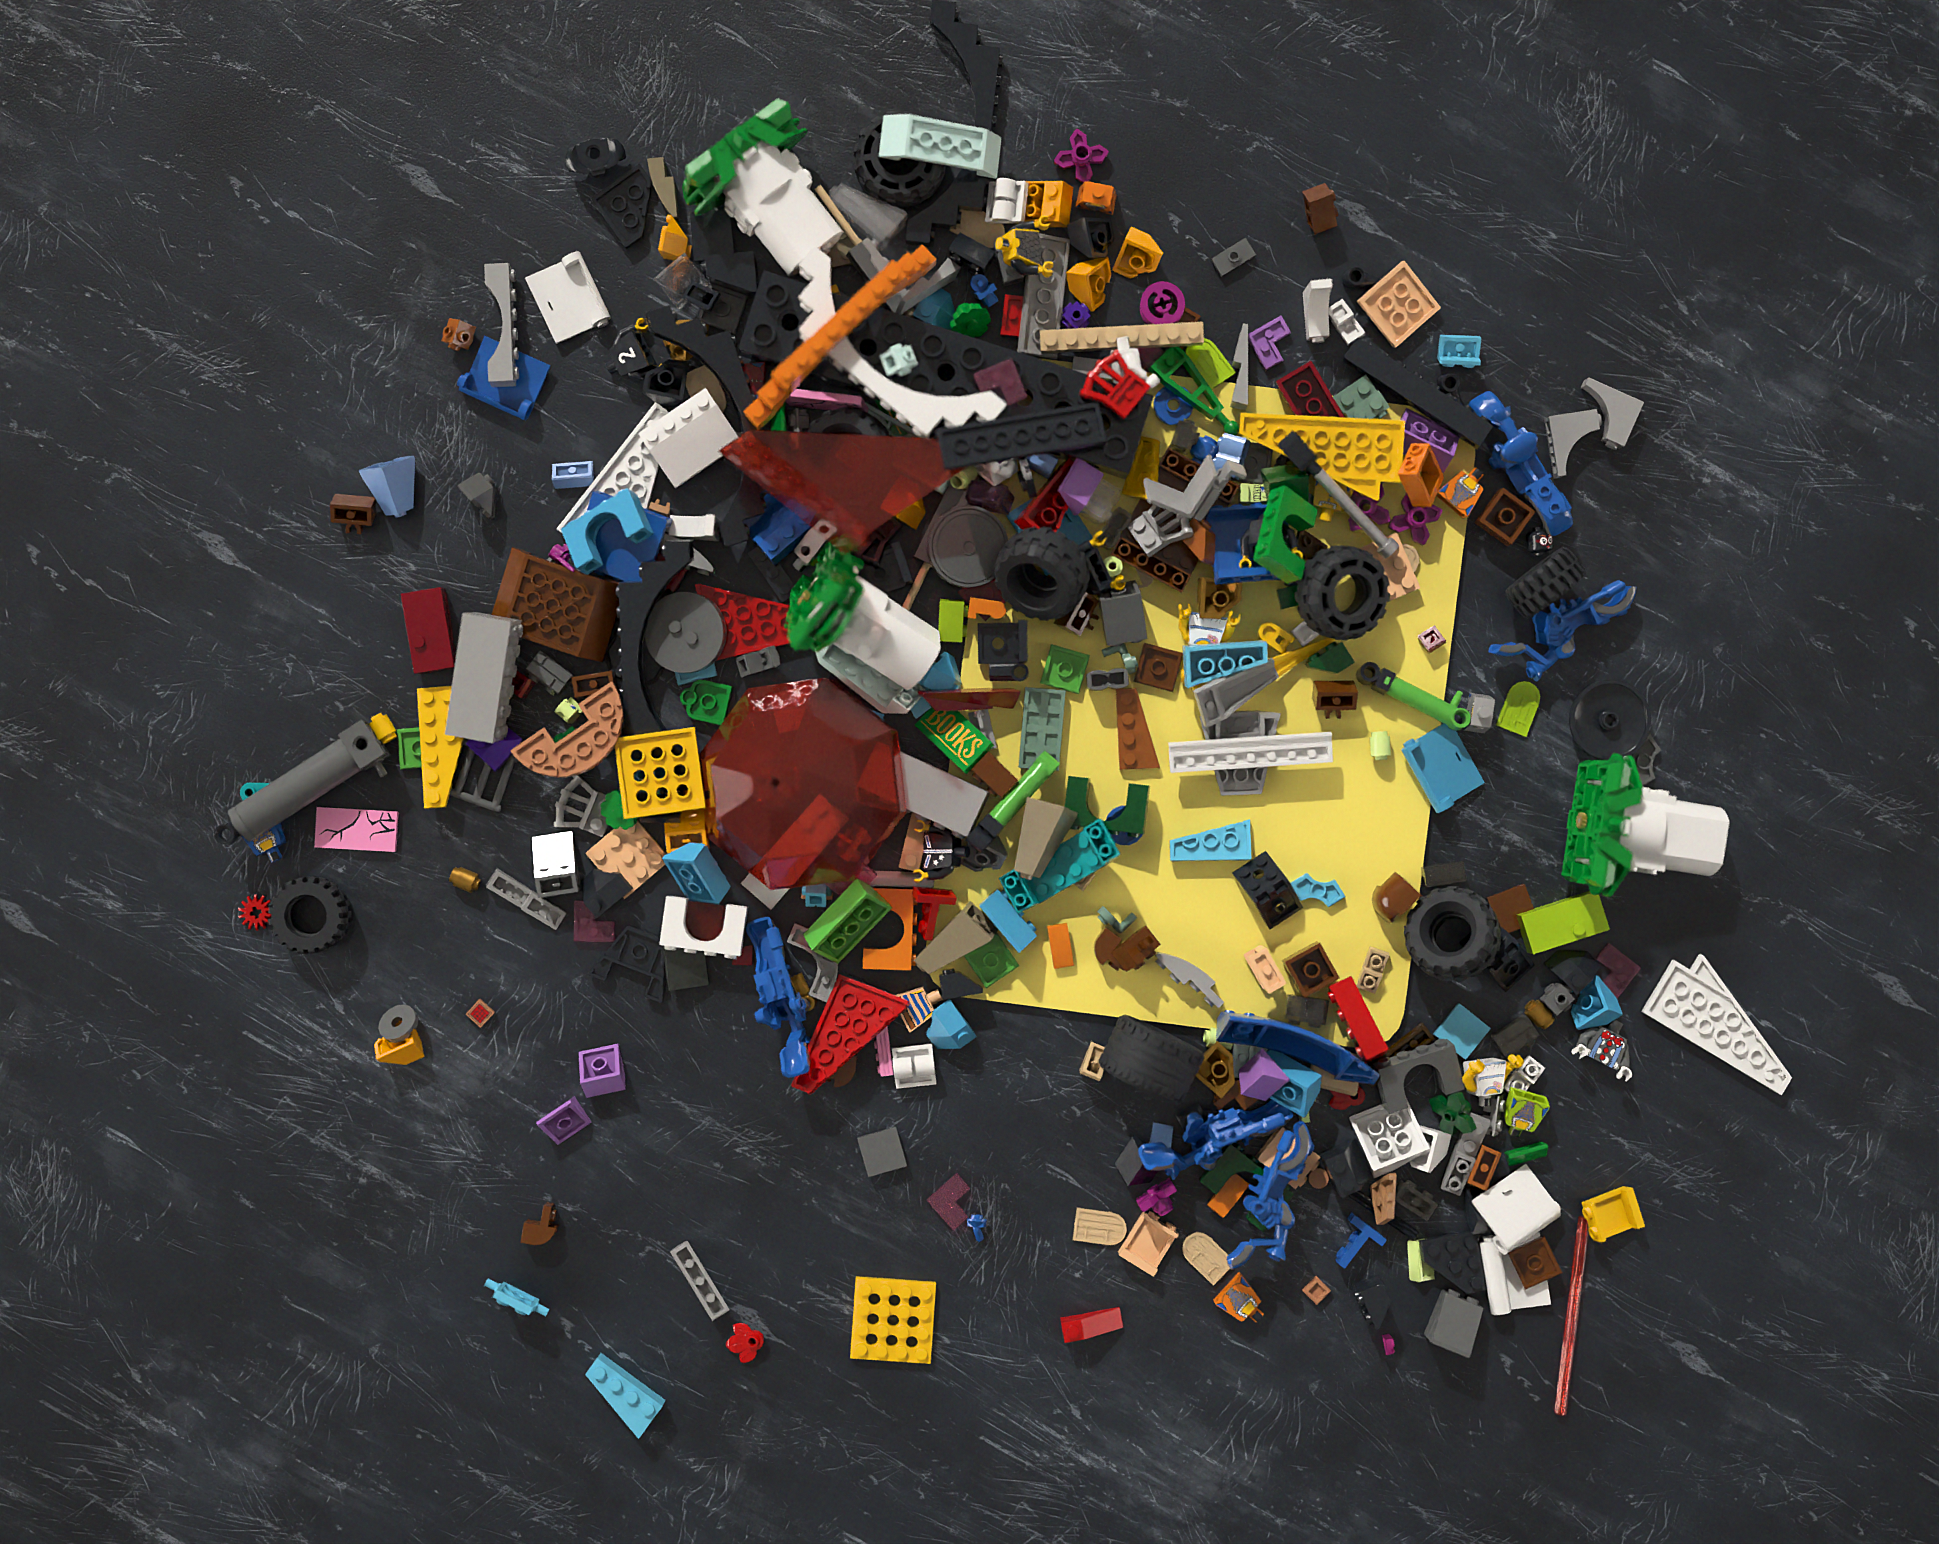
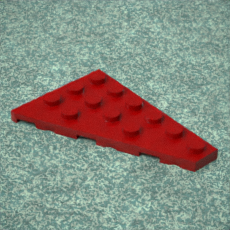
M701 584L695 585L697 594L713 601L725 618L727 626L726 644L716 661L760 651L774 645L778 647L791 644L788 638V630L784 628L785 623L789 624L786 622V613L789 611V605Z
M839 974L808 1045L809 1071L795 1076L791 1086L812 1094L907 1009L911 1002Z

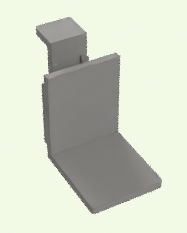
M1207 455L1184 493L1148 478H1145L1143 483L1149 503L1189 519L1194 517V519L1201 521L1207 515L1230 477L1235 475L1244 479L1246 472L1243 465L1227 459L1223 467L1216 473L1212 457Z

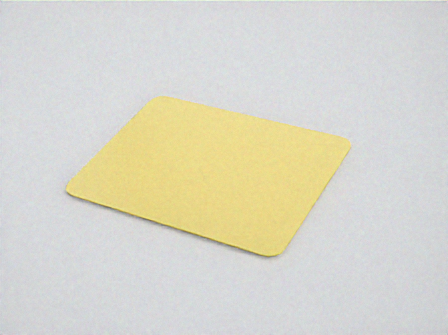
M1041 359L1072 369V362ZM1147 372L1146 375L1147 377H1150L1152 374L1150 372ZM1169 376L1175 383L1186 388L1190 394L1198 388L1193 378ZM1224 382L1212 390L1224 407L1221 412L1229 421H1236L1239 427L1240 413L1294 415L1279 389L1248 385V406L1246 411L1230 407L1236 383ZM1159 383L1146 392L1147 394L1154 395L1141 436L1160 441L1159 463L1168 447L1192 460L1193 457L1189 454V451L1196 439L1206 435L1218 442V439L1224 434V426L1215 417L1210 420L1195 408H1193L1190 417L1179 425L1162 423L1156 417L1153 410V401L1156 394L1161 388L1165 387ZM1201 393L1197 399L1214 410L1204 394ZM1019 394L1015 398L1020 406H1028L1032 403V398L1027 394ZM1170 400L1168 407L1171 410H1177L1179 403L1176 400ZM1388 403L1390 407L1386 410L1387 414L1380 419L1400 420L1406 408L1424 417L1426 416L1411 406ZM1058 406V407L1055 408V409H1061V408H1067V407H1065V406ZM1102 419L1104 430L1107 431L1110 427L1109 423ZM1239 433L1236 435L1239 437L1247 438ZM1460 438L1454 457L1443 473L1444 478L1440 488L1459 472L1463 471L1468 475L1474 468L1475 448ZM1272 451L1271 467H1274L1277 458L1281 455L1276 451ZM1058 458V463L1055 469L1053 470L1052 474L1059 467V465L1066 460ZM1290 460L1286 465L1294 463ZM1030 469L1036 493H1038L1048 479ZM1017 472L996 486H993L987 480L985 482L982 508L991 512L999 519L1006 530L1008 540L1017 532L1006 515L1030 500L1027 491L1023 492ZM1102 472L1104 474L1088 503L1078 515L1093 537L1098 531H1102V534L1097 536V539L1102 541L1107 538L1103 545L1093 546L1094 548L1097 547L1104 561L1107 557L1112 556L1110 554L1140 499L1121 494L1125 479ZM1310 474L1309 493L1314 496L1315 478ZM1384 482L1385 495L1377 505L1389 510L1390 519L1392 520L1394 516L1405 514L1401 501L1406 491L1402 482ZM1238 490L1228 507L1238 504ZM1435 497L1433 505L1441 508L1443 511L1438 521L1426 523L1430 536L1425 545L1421 546L1412 541L1410 528L1397 533L1402 544L1411 545L1418 552L1419 564L1414 574L1420 589L1387 602L1385 606L1387 611L1382 619L1379 618L1377 621L1378 625L1372 631H1366V634L1362 637L1333 641L1337 644L1343 642L1355 661L1354 664L1337 674L1307 668L1305 664L1310 661L1306 658L1236 710L1281 713L1276 728V735L1332 733L1333 762L1267 766L1268 769L1262 794L1221 796L1214 770L1170 773L1168 742L1206 740L1199 718L1201 716L1192 687L1186 688L1184 682L1180 681L1181 669L1184 670L1183 656L1173 692L1134 682L1136 672L1128 675L1129 685L1121 689H1137L1160 768L1119 770L1116 689L1107 687L1100 691H1091L1087 689L1086 674L1091 671L1103 670L1108 672L1116 668L1125 669L1120 652L1106 657L1102 654L1101 650L1110 646H1107L1099 602L1092 613L1099 616V619H1089L1090 625L1094 628L1089 630L1085 627L1081 636L1066 632L1054 624V619L1040 621L1039 618L1034 617L1031 619L1026 617L1025 614L1011 608L1012 605L1008 602L1004 603L1006 614L1001 619L990 617L985 622L979 614H977L976 619L968 618L967 637L965 638L960 677L962 681L961 689L1013 688L1020 691L1019 698L1013 709L994 706L993 709H988L997 747L990 749L988 752L1018 780L1029 769L1018 768L1025 687L1062 690L1040 683L1051 644L1090 655L1079 694L1069 691L1065 693L1059 771H1055L1031 798L1065 807L1068 776L1090 778L1089 809L1096 818H1101L1105 821L1108 813L1113 808L1126 805L1129 783L1150 786L1145 834L1136 843L1131 845L1115 843L1120 855L1108 865L1094 872L1093 874L1096 876L1084 891L1073 884L1046 901L1023 911L1024 915L1021 917L1026 923L1029 920L1037 929L1035 931L1037 936L1020 953H1018L1000 930L997 931L1019 964L1016 969L988 988H985L966 958L962 956L930 973L933 982L941 988L939 974H943L942 970L954 968L955 971H960L983 988V993L963 996L965 998L1120 1017L1126 1014L1139 1020L1210 1029V1027L1217 1028V1018L1221 1011L1231 1010L1238 1014L1253 1013L1255 1016L1270 1018L1301 1027L1337 1045L1355 1047L1353 1040H1350L1347 1035L1345 1022H1341L1336 1011H1338L1336 1004L1331 1003L1327 993L1330 992V985L1349 976H1352L1355 984H1357L1365 957L1371 946L1388 952L1390 956L1382 972V979L1376 993L1374 994L1360 988L1358 990L1384 1041H1388L1399 1029L1404 1015L1411 956L1405 945L1404 926L1407 924V915L1410 909L1412 910L1417 903L1415 902L1403 915H1397L1392 923H1387L1373 908L1372 895L1377 885L1381 886L1394 872L1402 876L1420 893L1431 803L1401 749L1404 747L1403 743L1410 739L1416 740L1440 726L1441 722L1387 694L1382 695L1372 690L1373 683L1370 685L1361 684L1356 678V673L1363 664L1373 662L1379 666L1380 670L1386 668L1396 673V677L1444 701L1467 517L1461 518L1438 497ZM1369 504L1363 506L1364 511H1368L1371 508ZM1315 507L1318 509L1314 527L1306 529L1307 532L1328 546L1327 549L1330 546L1336 545L1360 548L1373 542L1363 530L1354 532L1350 530L1348 521L1350 516L1346 511L1344 513L1334 512L1330 523L1319 520L1322 509ZM1413 516V519L1417 522L1418 518ZM1369 518L1386 537L1396 533L1388 528L1389 523L1378 525ZM1289 525L1294 530L1295 535H1297V530ZM1199 559L1182 593L1156 579L1147 587L1139 588L1142 597L1147 639H1143L1139 643H1124L1130 656H1135L1137 663H1139L1144 643L1183 653L1182 646L1188 645V642L1183 640L1178 628L1180 615L1178 606L1181 604L1182 610L1188 609V604H1190L1191 612L1199 613L1197 602L1198 578H1214L1211 565ZM1121 561L1122 571L1120 574L1124 578L1118 581V583L1136 580L1137 585H1142L1136 569ZM1110 563L1109 568L1111 570L1116 569V565ZM1033 564L1041 574L1046 576L1040 566ZM1350 575L1341 579L1335 590V603L1340 612L1346 610L1355 598L1356 587ZM1282 580L1242 582L1241 601L1223 616L1228 618L1230 611H1233L1232 618H1238L1239 613L1241 614L1240 622L1236 625L1232 637L1226 643L1260 641L1258 629L1266 622L1274 623L1294 637L1290 631L1302 623L1304 619L1299 615L1298 606L1280 609L1276 590L1287 587ZM1088 593V594H1090L1091 596H1093V597H1095L1096 599H1098L1097 595H1093V594H1091V593ZM1019 620H1027L1028 661L1022 664L1026 665L1029 669L1028 678L1021 682L990 681L989 664H978V623H1018ZM1435 625L1445 638L1446 643L1428 653L1419 641L1418 635ZM1278 635L1275 642L1280 644L1283 638ZM1318 635L1307 645L1323 640L1328 637ZM995 638L992 641V645L995 649H1001L1004 646V641L1001 638ZM1295 638L1293 643H1290L1286 649L1287 652H1290L1302 646ZM1267 645L1268 659L1281 655ZM1324 647L1317 652L1321 655L1327 650ZM1017 667L1014 671L1017 678L1024 677L1026 673L1023 667ZM1365 669V676L1367 678H1372V672L1368 669ZM1354 680L1358 691L1356 710H1340L1341 719H1337L1336 711L1333 710L1330 713V719H1326L1324 715L1325 710L1315 709L1312 700L1314 681ZM984 709L958 711L970 721L968 713ZM1371 732H1388L1391 755L1387 756V760H1375V756L1371 757L1369 738L1371 737ZM950 759L948 773L987 790L989 786L984 781L980 784L972 776L974 773L972 769L966 775ZM1010 789L1002 797L999 795L994 797L990 793L979 817V823L994 809ZM1026 803L999 834L1008 853L1000 869L993 870L991 867L975 872L961 865L958 868H954V871L944 879L934 880V888L951 889L957 900L955 905L940 904L933 939L969 901L985 914L979 904L996 889L1000 892L1002 890L1005 891L999 878L1015 868ZM1250 819L1251 860L1266 851L1290 883L1305 873H1308L1318 882L1336 880L1345 898L1330 907H1327L1324 902L1316 898L1300 901L1303 906L1301 910L1269 930L1254 902L1232 874L1251 860L1170 861L1169 841ZM1079 826V830L1069 829L1061 843L1084 831L1083 828L1085 827ZM966 836L963 839L961 838V846L967 845L968 842L965 841ZM1264 874L1257 875L1255 879L1262 878ZM1104 906L1119 923L1131 912L1137 919L1123 933H1118L1109 923L1106 926L1098 918L1100 914L1097 911ZM1067 923L1074 966L1054 969L1047 926ZM1146 925L1161 944L1155 951L1179 957L1205 972L1216 982L1211 989L1224 1003L1219 1008L1216 1005L1211 1007L1203 999L1206 995L1201 990L1197 993L1189 985L1192 982L1191 980L1185 985L1181 981L1177 984L1169 976L1172 972L1167 967L1163 970L1155 962L1158 959L1155 955L1148 960L1145 958L1143 960L1145 964L1139 969L1135 970L1132 968L1127 972L1122 969L1116 971L1108 964L1110 962L1108 959L1102 965L1094 954L1095 939L1102 929L1107 927L1122 939L1118 944L1120 946L1134 932ZM1318 941L1324 948L1340 978L1304 998L1300 995L1282 960ZM1259 945L1267 948L1287 983L1271 993H1268L1266 989L1261 987L1244 957L1245 953Z

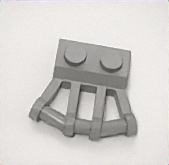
M1153 504L1148 511L1142 512L1143 515L1126 526L1149 558L1172 542L1192 537L1193 529L1190 528L1189 518L1167 509L1153 518L1161 508ZM1174 514L1177 515L1175 519H1173L1168 524L1160 528L1159 524H1161ZM1178 526H1182L1180 532L1166 535Z
M575 775L571 782L564 789H561L559 802L556 801V822H554V827H579L604 837L608 825L606 824L607 817L601 815L600 805L605 801L606 795L594 790L580 775ZM580 784L591 794V797L588 799L572 791ZM571 797L587 804L585 812L566 805L568 798ZM564 810L582 817L581 821L564 822Z

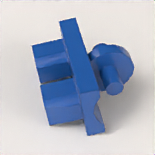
M976 274L971 278L970 285L974 290L971 294L974 298L981 300L983 305H987V307L999 301L993 292L997 289L996 286L988 282L984 275Z

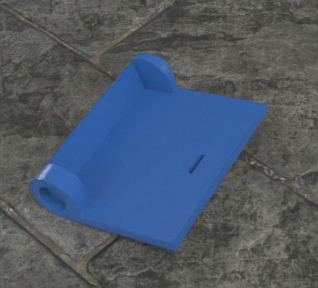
M484 336L470 372L461 375L458 379L457 386H459V391L526 421L533 410L551 365L518 351L519 359L515 360V364L519 368V379H516V386L492 387L488 382V361L495 353L499 342Z

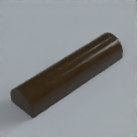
M1421 1022L1390 1046L1385 1055L1374 1059L1368 1066L1373 1069L1372 1063L1378 1062L1379 1059L1397 1056L1402 1051L1409 1052L1415 1050L1420 1045H1428L1435 1038ZM1377 1081L1374 1084L1368 1085L1373 1088L1377 1085Z

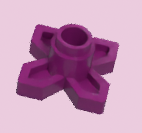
M1075 129L1069 138L1072 150L1060 151L1054 159V164L1062 170L1075 166L1076 180L1083 184L1085 181H1090L1093 176L1090 164L1102 163L1109 151L1100 144L1089 147L1086 134L1079 129Z
M1380 483L1379 501L1362 496L1355 490L1353 491L1350 499L1368 518H1371L1378 525L1391 522L1389 510L1377 505L1385 495L1382 483ZM1365 504H1369L1371 506V508L1368 511L1363 510V506ZM1351 517L1348 519L1352 532L1362 530Z
M1405 493L1401 501L1405 514L1394 516L1388 528L1397 533L1410 528L1412 541L1423 546L1430 536L1426 523L1438 521L1443 510L1435 505L1425 508L1413 507L1407 493ZM1413 516L1418 518L1417 522L1413 519Z
M1168 1178L1160 1184L1149 1188L1147 1192L1137 1197L1136 1201L1142 1212L1152 1207L1155 1213H1158L1161 1217L1173 1210V1202L1169 1196L1177 1190L1171 1179Z

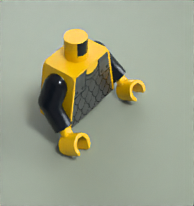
M1042 215L1037 222L1032 220L1017 224L1010 228L1008 233L996 240V248L1003 250L1004 263L1012 266L1020 275H1038L1041 273L1044 277L1048 278L1053 274V270H1047L1053 268L1054 264L1047 261L1042 267L1039 231L1035 230V228L1040 230L1048 229L1050 224L1044 225L1041 222L1049 218L1047 215Z

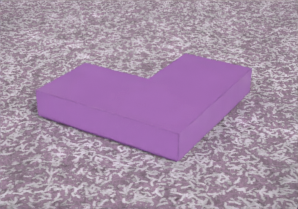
M1282 316L1248 334V342L1265 371L1283 361L1274 343L1288 336L1291 332Z

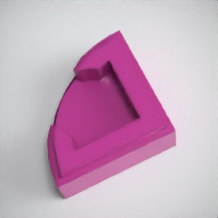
M1389 1334L1382 1335L1386 1355L1394 1354V1340Z

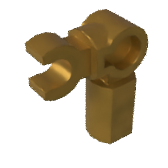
M799 973L791 977L790 980L796 993L799 992L802 998L809 1001L810 1008L808 1011L815 1008L817 999L808 995L810 989L803 974Z

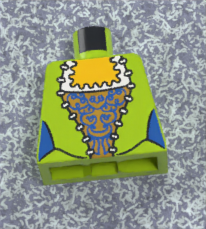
M1510 1087L1504 1110L1505 1122L1510 1126L1508 1133L1514 1137H1520L1522 1130L1535 1131L1550 1108L1547 1097Z

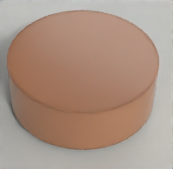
M1317 1167L1314 1171L1309 1172L1308 1181L1314 1188L1319 1189L1328 1184L1329 1176L1323 1168Z

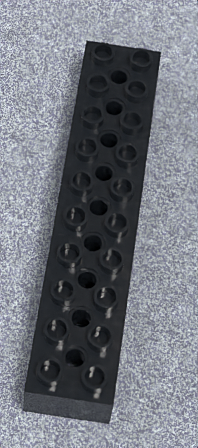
M763 270L738 348L743 357L758 362H765L767 365L778 368L804 343L800 338L802 334L799 332V328L813 311L808 313L800 306L802 302L799 300V296L808 284ZM831 292L836 314L851 298ZM877 308L846 336L856 353L873 370L891 382L917 393L937 397H964L979 394L980 392L976 387L978 383L983 381L991 383L994 387L991 392L1006 403V408L997 419L1055 410L1058 406L1073 407L1098 402L1101 418L1105 419L1110 426L1105 431L1106 444L1049 454L1063 460L1070 458L1073 462H1075L1076 458L1081 459L1100 472L1125 480L1130 472L1154 395L1146 393L1124 419L1103 402L1086 399L1079 395L1087 379L1085 373L882 308ZM793 319L799 322V326L794 331H786L783 328L784 323L788 320ZM872 344L876 346L877 351L872 356H864L860 352L861 348L864 345ZM901 344L902 347L910 345L918 365L911 368V372L906 375L900 376L898 373L887 376L880 356L890 351L889 348ZM828 356L823 358L806 376L872 398L864 391L865 386L860 382L855 384L848 378L849 373L844 369L842 371L838 370L832 364L833 360ZM942 369H950L955 373V376L950 381H942L938 377V373ZM1104 380L1113 388L1117 385L1116 383ZM1093 384L1091 391L1106 396L1109 395L1099 385ZM1019 394H1027L1032 398V403L1028 406H1020L1015 398ZM877 396L873 397V399L882 401ZM974 413L966 424L979 422L975 418L977 415Z

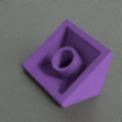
M1076 458L1058 489L1071 512L1076 516L1086 506L1104 475Z
M1263 1048L1239 1069L1241 1094L1264 1101L1290 1080Z
M574 1096L536 1123L559 1145L589 1125L591 1121Z

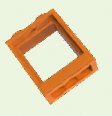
M1411 443L1398 476L1413 507H1432L1444 475L1430 444Z

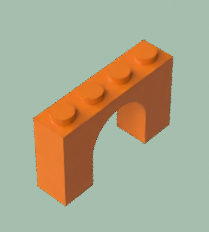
M873 888L892 906L891 910L901 917L904 923V935L899 943L889 948L864 947L863 969L911 970L912 966H916L914 961L916 954H912V945L916 946L917 934L913 933V925H917V913H913L914 905H918V902H916L912 895L913 889Z

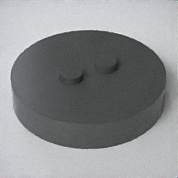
M960 506L942 514L932 525L927 537V557L935 573L945 582L963 588L980 586L995 578V561L998 558L999 552L1007 543L1008 536L1002 523L991 512L976 506Z
M677 592L665 596L656 603L648 621L645 642L651 656L664 668L679 673H694L708 668L719 658L726 644L727 626L721 610L709 598L697 593Z

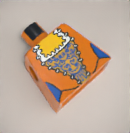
M1085 181L1079 187L1076 208L1113 215L1117 196L1116 191L1112 186Z
M1473 468L1468 475L1461 471L1438 490L1436 497L1464 519L1470 514L1483 491V487L1478 484V481L1484 474L1477 468Z
M1240 1272L1213 1299L1218 1307L1241 1322L1248 1316L1254 1322H1258L1264 1315L1257 1308L1261 1302L1260 1298Z

